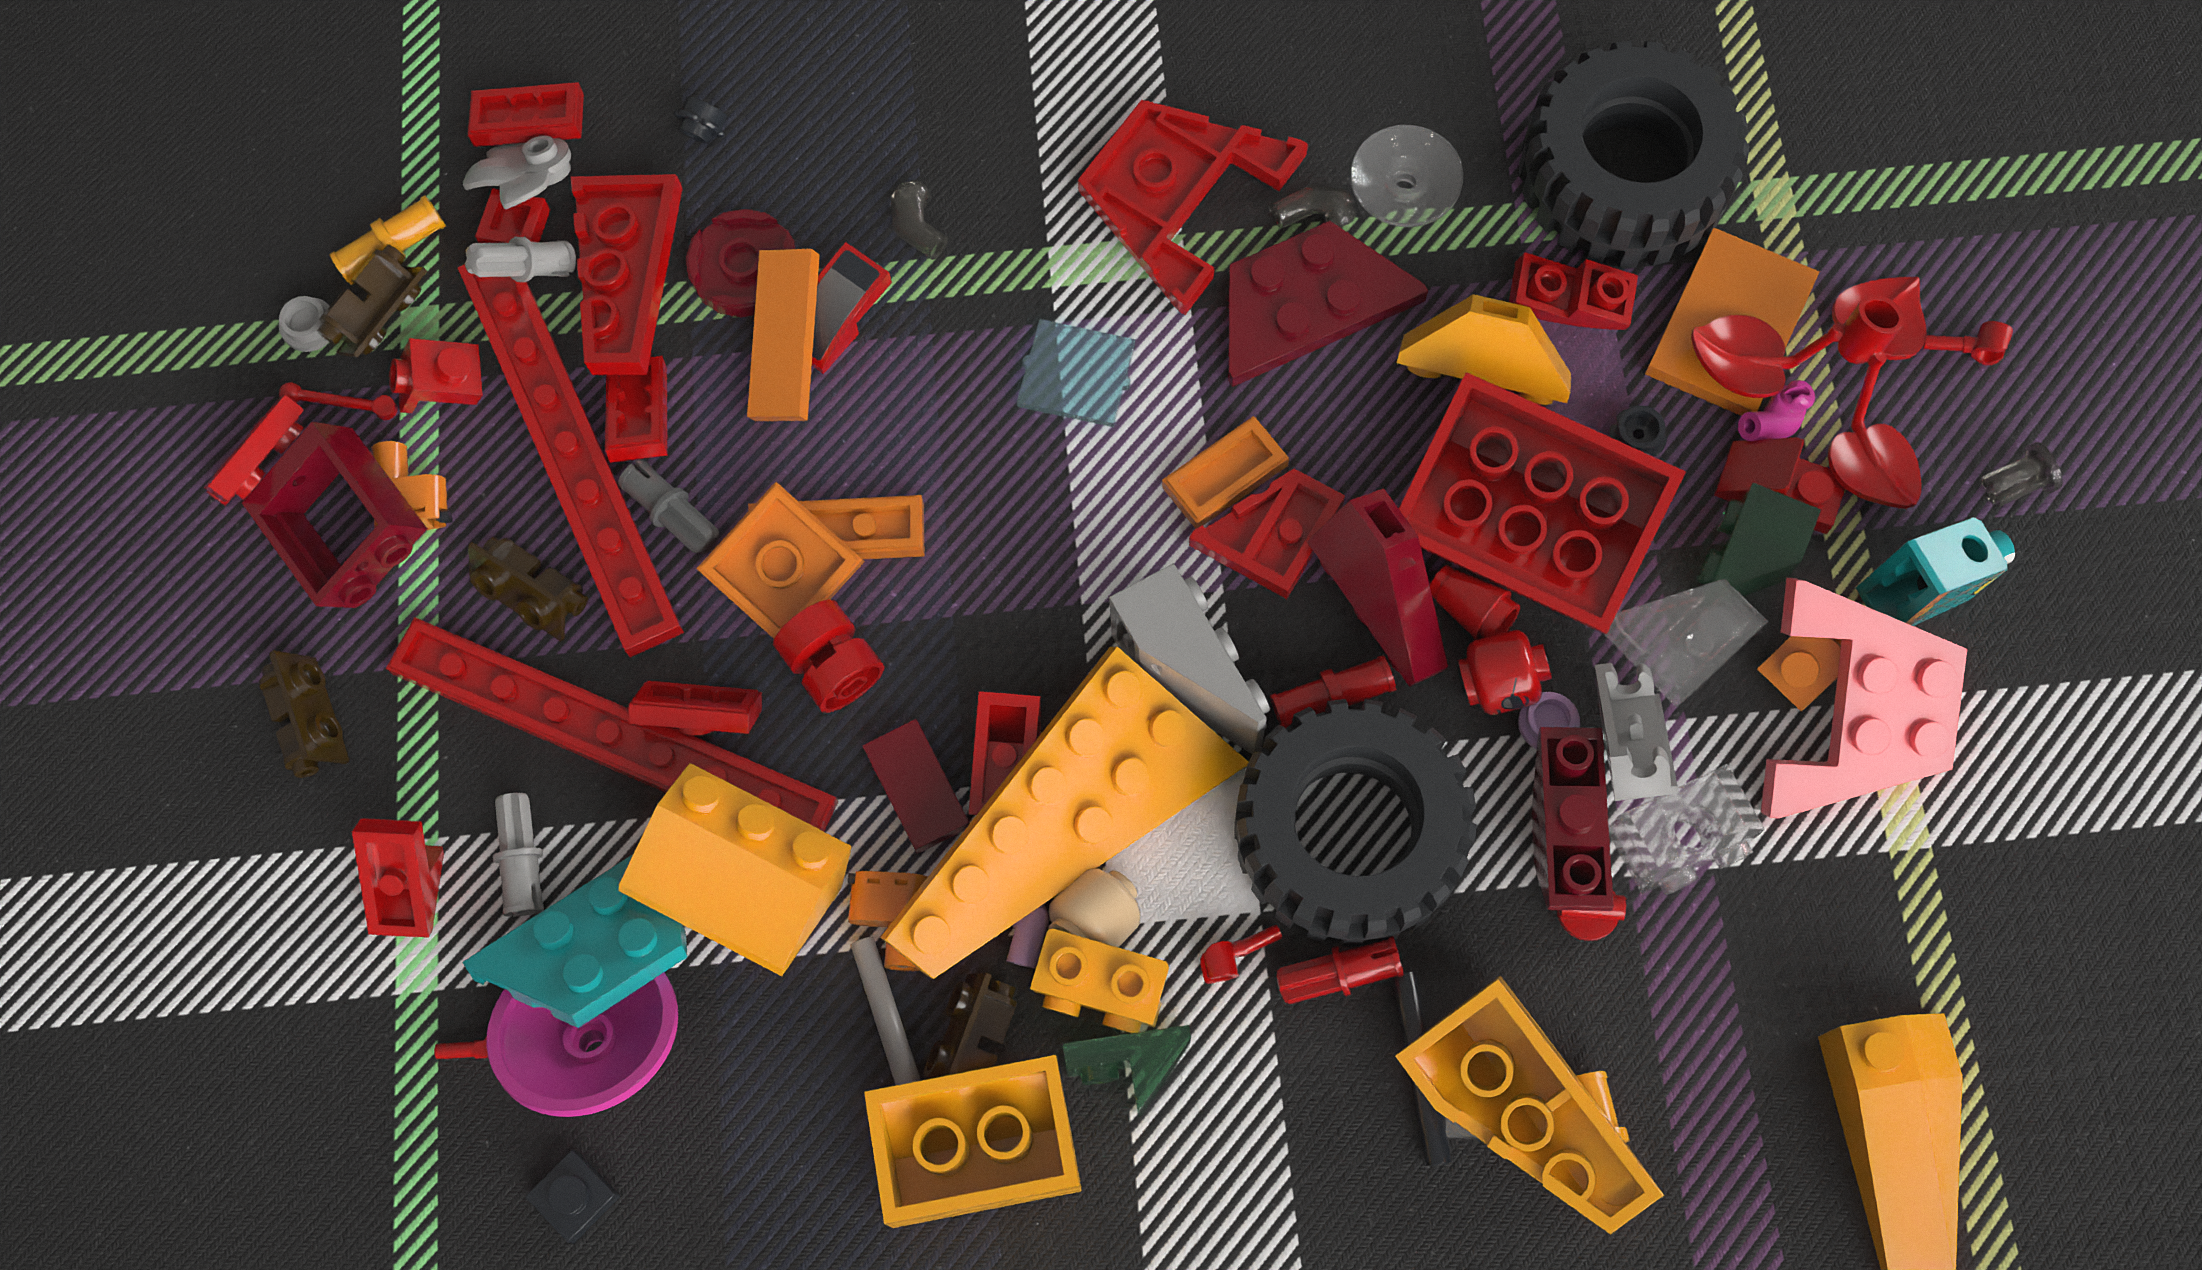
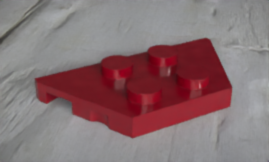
M1332 221L1323 223L1230 264L1228 381L1234 387L1426 301L1428 290L1421 281Z

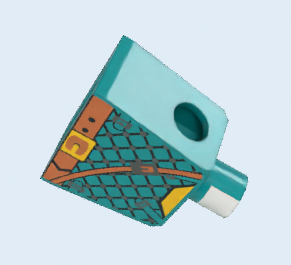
M1973 517L1906 542L1856 587V590L1867 607L1914 626L1968 601L2007 571V564L2012 562L2015 556L2014 545L2006 533L2000 530L1988 532L1982 521ZM1920 574L1928 586L1921 590L1917 586V579Z

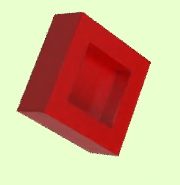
M492 188L475 237L479 243H509L514 237H526L531 242H540L551 209L546 200L539 197H532L514 207L504 209L500 201V190Z

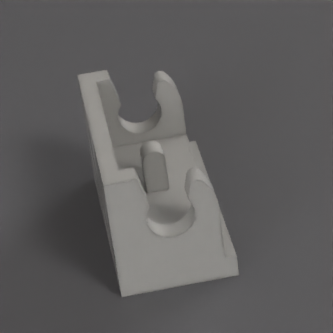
M1612 663L1595 665L1599 711L1614 800L1621 801L1678 794V785L1660 694H1654V683L1650 668L1644 663H1640L1637 667L1638 681L1631 685L1618 684L1617 673Z

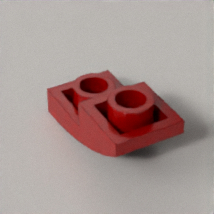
M1524 252L1515 264L1509 303L1530 307L1539 320L1586 328L1626 330L1631 324L1638 275L1588 259L1578 268H1574Z

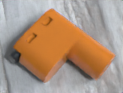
M383 441L371 447L374 458L428 528L427 530L443 528L446 526V523L453 522L452 514L447 510L446 478L435 474L408 476L407 446L403 443ZM374 519V528H375V527L378 525V523H377V522L375 521V519Z
M879 871L848 873V884L852 885L848 922L859 926L888 928L927 879V876L914 873ZM886 943L885 968L897 971H919L915 965Z

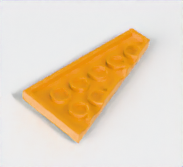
M1109 647L880 938L924 974L934 979L1065 890L1087 870L1096 869L1246 767L1249 762L1119 647Z

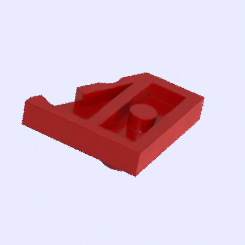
M1292 469L1271 482L1270 487L1265 492L1252 494L1232 507L1231 513L1206 528L1201 525L1193 530L1189 537V546L1287 599L1315 553L1307 541L1342 508L1345 495L1296 469Z

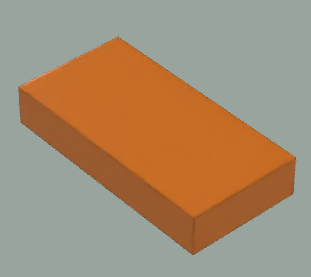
M1253 416L1162 479V488L1196 529L1211 521L1286 468L1289 463V457L1256 417Z

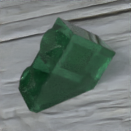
M1752 483L1741 501L1731 498L1717 527V531L1726 534L1720 551L1712 548L1709 550L1697 577L1698 582L1706 585L1699 605L1711 609L1786 581L1802 561L1821 509L1756 483Z

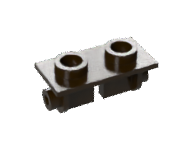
M389 244L382 251L375 249L370 258L352 278V281L363 289L367 296L362 301L350 290L343 289L319 318L322 325L317 330V333L333 345H337L340 340H343L344 342L336 351L339 355L358 358L361 353L364 355L369 354L384 339L387 329L383 326L396 310L399 312L405 310L418 297L421 292V286L417 283L426 274L427 270L424 267L405 266L403 268L401 265L406 260V257Z
M492 537L484 544L483 548L473 542L468 545L470 582L481 595L490 600L496 599L518 613L520 618L531 628L544 630L560 642L565 639V616L568 613L578 616L588 603V597L582 594L583 588L581 585L568 579L552 567H548L536 579L532 578L531 576L541 568V560L508 538L499 540L496 537Z
M275 650L271 651L269 655L272 663L262 668L263 677L258 683L263 691L272 721L281 723L289 717L291 723L276 731L284 757L285 768L293 770L296 778H305L319 771L317 764L319 761L340 764L350 762L342 739V728L335 717L325 687V676L318 665L316 657Z
M988 973L967 974L965 982L959 981L953 989L947 1004L946 1015L951 1017L943 1041L938 1040L933 1045L925 1063L924 1075L929 1077V1079L994 1067L998 1056L981 1050L977 1046L981 1037L997 1044H1003L1018 1003L1013 1000L1016 991L1015 987L993 980L990 989H987L992 976Z

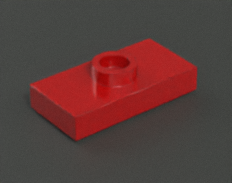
M579 82L471 91L468 137L474 147L526 143L539 136H549L562 140L581 138L584 93Z
M663 356L650 357L647 375H606L605 451L610 463L667 456V367Z
M647 681L629 703V724L674 727L687 735H704L712 731L749 734L762 711V692L754 689Z

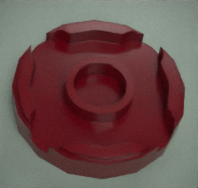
M749 209L723 212L711 219L713 224L707 226L703 232L699 229L691 239L686 255L688 278L701 301L716 312L740 318L755 315L759 250L797 248L788 230L786 231L783 226L778 224L777 219L765 212Z

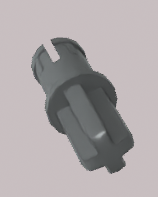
M644 459L636 460L635 466L641 472L635 469L632 464L627 466L619 477L618 485L650 513V522L656 527L665 526L693 553L705 554L709 552L719 539V531L688 502V493L682 488L672 487Z

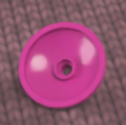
M664 972L583 1026L577 1028L555 1018L551 1011L546 1008H533L515 1000L508 990H504L493 1009L488 1025L487 1052L491 1068L505 1091L521 1105L533 1111L560 1117L583 1116L603 1111L619 1104L639 1091L650 1081L665 1062L675 1040L678 1026L676 995ZM598 1041L603 1042L597 1049L586 1052L591 1044Z

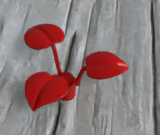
M1919 277L1878 279L1846 289L1833 304L1832 318L1835 324L1828 333L1798 353L1788 357L1784 356L1785 344L1779 333L1767 322L1756 317L1728 315L1720 317L1704 326L1694 327L1691 333V341L1696 356L1703 368L1721 386L1745 397L1766 398L1777 395L1784 388L1786 381L1783 369L1795 368L1833 342H1838V351L1845 360L1853 364L1868 363L1869 367L1851 421L1853 432L1840 433L1832 440L1828 448L1829 467L1836 480L1857 497L1900 509L1913 508L1918 503L1922 488L1918 460L1911 445L1900 432L1890 425L1875 424L1866 429L1864 418L1879 370L1886 360L1909 359L1915 356L1925 343L1927 332L1920 302Z

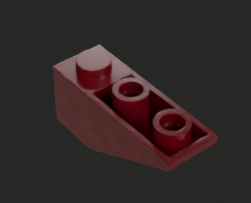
M1385 489L1350 500L1307 542L1320 559L1323 569L1335 580L1353 606L1356 616L1368 627L1385 651L1392 667L1401 674L1410 687L1442 672L1448 667L1419 537Z

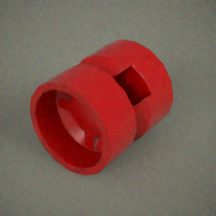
M831 599L819 601L793 616L780 629L773 641V646L794 674H804L801 682L803 687L819 709L825 713L839 710L861 697L878 681L885 669L881 660L864 638H853L856 631L853 623L838 603Z

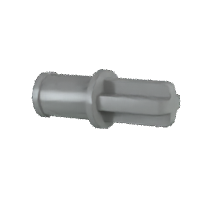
M514 237L509 243H473L466 249L467 260L465 267L469 273L475 274L478 277L511 276L516 282H527L534 276L568 277L569 272H573L575 269L576 255L572 245L567 241L531 242L526 237Z
M526 793L504 794L498 796L495 800L500 852L493 855V862L499 863L502 881L503 916L509 917L513 915V917L540 913L544 911V904L540 889L538 859L543 856V849L534 848L530 801Z

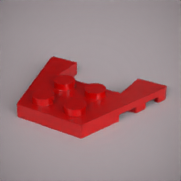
M1141 100L1078 179V191L1180 313L1186 315L1214 278V267L1172 242L1173 237L1229 164L1232 163L1277 191H1280L1306 157L1308 143L1289 136L1287 142L1261 136V129L1241 125L1237 130L1209 123V116Z

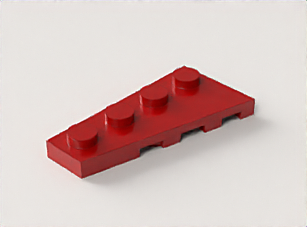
M676 174L571 176L572 193L576 198L577 213L573 214L574 228L579 239L580 258L577 259V270L583 291L580 311L584 363L592 375H647L683 187Z

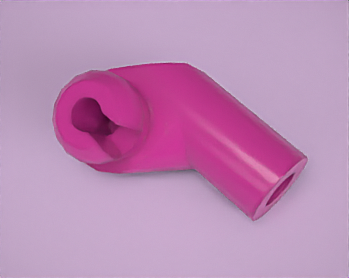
M1794 380L1787 386L1784 385V388L1777 395L1771 396L1764 411L1747 412L1741 416L1738 422V431L1741 437L1747 441L1787 438L1795 434L1804 420L1806 409L1810 408L1815 402L1813 388L1802 380Z

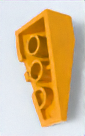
M1498 976L1395 1055L1436 1111L1453 1123L1456 1122L1487 1144L1488 1148L1502 1158L1514 1163L1542 1183L1543 1187L1609 1234H1612L1664 1196L1643 1165L1501 976Z
M1945 1014L1889 1017L1840 1026L1819 1036L1818 1039L1881 1270H1956L1962 1073Z

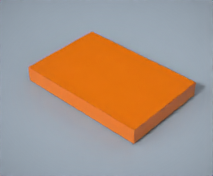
M1713 228L1645 375L1740 416L1747 412H1757L1763 398H1750L1735 394L1717 383L1703 368L1692 345V330L1694 327L1704 326L1720 317L1747 315L1761 319L1773 327L1782 337L1786 348L1820 271Z

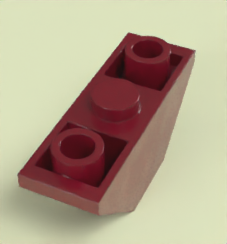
M1540 727L1538 731L1532 799L1534 867L1547 910L1612 911L1614 908L1602 728Z

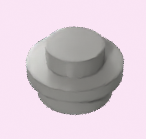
M308 296L296 297L287 302L279 315V332L284 341L293 349L302 352L315 351L327 345L329 342L320 336L317 330L322 325L319 318L329 308V305L321 299Z

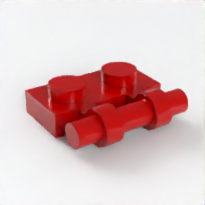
M286 395L280 397L252 427L250 433L235 451L216 470L217 472L203 487L207 490L206 492L224 506L230 502L235 494L244 500L266 474L265 471L259 468L261 463L272 450L282 454L303 430V427L297 421L304 409Z

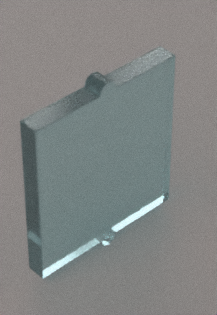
M1040 319L1031 353L1023 358V366L1026 371L1017 399V407L1114 427L1123 391H1127L1130 388V378L1127 375L1136 339Z

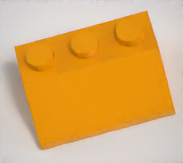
M689 763L657 804L619 883L618 891L766 969L783 976L841 890L852 846Z
M1056 1055L864 1092L884 1224L892 1228L1082 1191Z

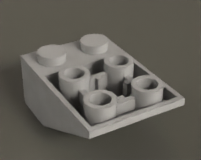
M1173 563L1110 596L1111 632L1118 647L1212 730L1251 754L1254 751L1260 752L1264 731L1267 728V718L1264 714L1270 711L1269 704L1257 682L1252 678L1245 682L1233 663L1239 659V656L1227 632L1222 627L1214 630L1203 611L1208 609V604L1195 579L1189 577L1184 580Z

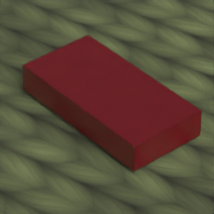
M917 719L862 745L917 854L951 838L969 826L970 822Z

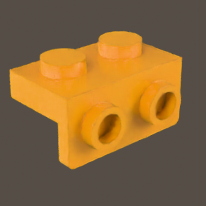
M1049 929L1044 939L1030 989L1038 994L1045 995L1042 1005L1044 1008L1078 1017L1081 1006L1105 1013L1102 1025L1139 1035L1141 1024L1154 1028L1156 1026L1162 1004L1160 999L1169 965L1166 961L1060 930Z

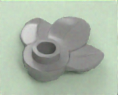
M549 136L535 137L526 143L497 145L487 151V159L480 160L471 166L466 173L463 186L465 190L483 186H500V201L504 209H509L538 195L548 185L555 184L564 179L571 170L569 162L571 151L564 140Z

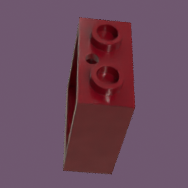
M311 422L242 502L245 509L315 606L357 608L367 602L375 594L378 583L394 566L403 562L411 554L412 545L428 529L353 428ZM339 473H341L378 523L342 566L304 515Z

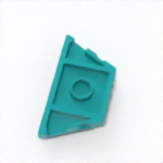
M631 855L462 963L474 981L482 985L486 981L508 990L515 1000L533 1008H546L551 1011L555 1018L579 1028L687 958L686 931L681 923L618 891L619 883L633 856Z

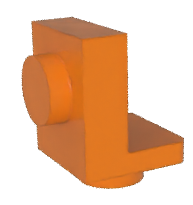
M1790 636L1757 670L1802 712L1837 679L1842 639Z

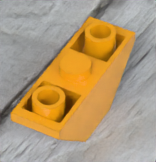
M1473 294L1403 336L1397 364L1408 366V370L1413 374L1426 378H1438L1441 374L1463 379L1465 373L1468 372L1501 388L1520 392L1521 397L1536 404L1548 405L1552 404L1554 400L1568 403L1571 390V372L1530 307Z

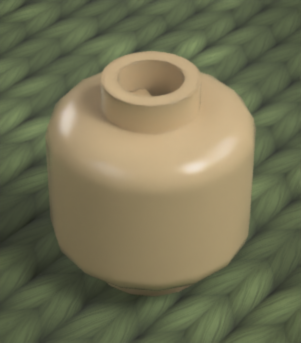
M1089 869L1051 901L1049 905V918L1052 923L1049 925V929L1060 930L1119 947L1140 924V909L1135 900L1137 890L1132 882L1118 871L1112 870L1107 873L1100 869Z

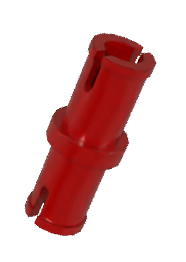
M1381 655L1377 659L1333 673L1332 669L1319 672L1320 679L1279 694L1274 693L1270 695V700L1279 725L1287 728L1292 724L1293 714L1308 707H1311L1315 714L1325 712L1327 701L1346 699L1348 706L1364 701V699L1368 700L1386 692H1393L1396 690V684L1385 656Z

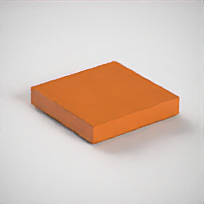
M775 482L696 569L774 639L780 629L803 609L819 601L832 599L865 561L780 484Z

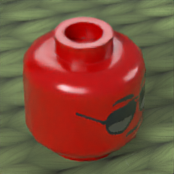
M1512 630L1475 640L1467 648V658L1458 660L1470 705L1480 703L1485 713L1490 715L1538 703L1542 697L1541 682L1552 679L1543 644L1531 647L1528 637L1519 630Z

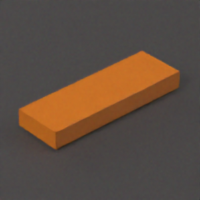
M813 249L759 250L747 417L754 421H808L820 255Z
M922 495L798 501L862 559L925 556L924 502ZM756 503L748 504V511H749Z

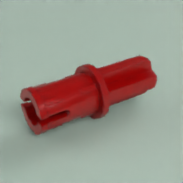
M1394 936L1388 937L1387 940L1341 952L1339 947L1335 946L1332 947L1333 954L1281 967L1277 971V982L1285 1003L1292 1004L1342 990L1344 995L1348 996L1351 995L1350 988L1405 975Z

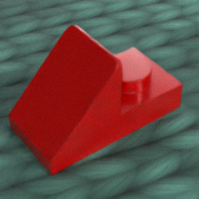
M1795 437L1755 441L1744 440L1732 442L1714 496L1827 535L1834 526L1845 488L1836 480L1830 468L1799 458L1804 439Z
M979 691L968 814L977 815L1041 735V696Z
M361 818L353 829L352 836L368 934L429 938L434 925L444 858L443 847L425 845L422 821Z

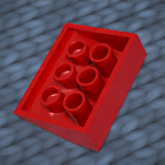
M1466 372L1399 510L1418 535L1422 549L1606 635L1686 471Z

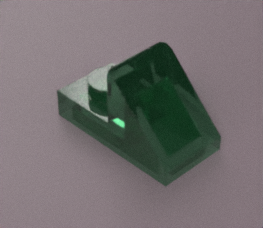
M1189 1025L1065 1043L1063 1044L1066 1070L1069 1077L1081 1075L1082 1085H1092L1118 1080V1069L1131 1068L1137 1115L1140 1117L1190 1047L1191 1034Z

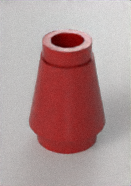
M1449 565L1444 566L1430 584L1431 594L1436 599V602L1475 640L1508 632L1520 611V605L1511 599L1512 593L1462 571L1455 570Z

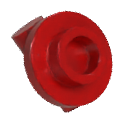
M1613 891L1614 908L1612 911L1557 910V916L1562 927L1571 936L1584 941L1599 940L1610 934L1617 926L1619 920L1623 921L1625 919L1626 898L1624 895H1616Z

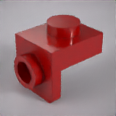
M410 338L400 358L392 360L389 372L390 390L392 393H399L400 412L413 413L419 401L477 405L483 395L479 344Z

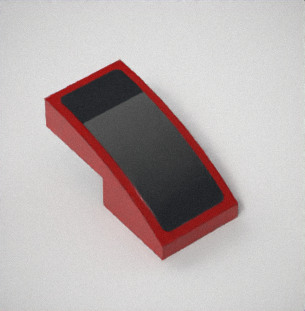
M847 242L838 250L818 276L812 366L822 374L830 368L857 337L859 331L856 323L892 283L890 273Z

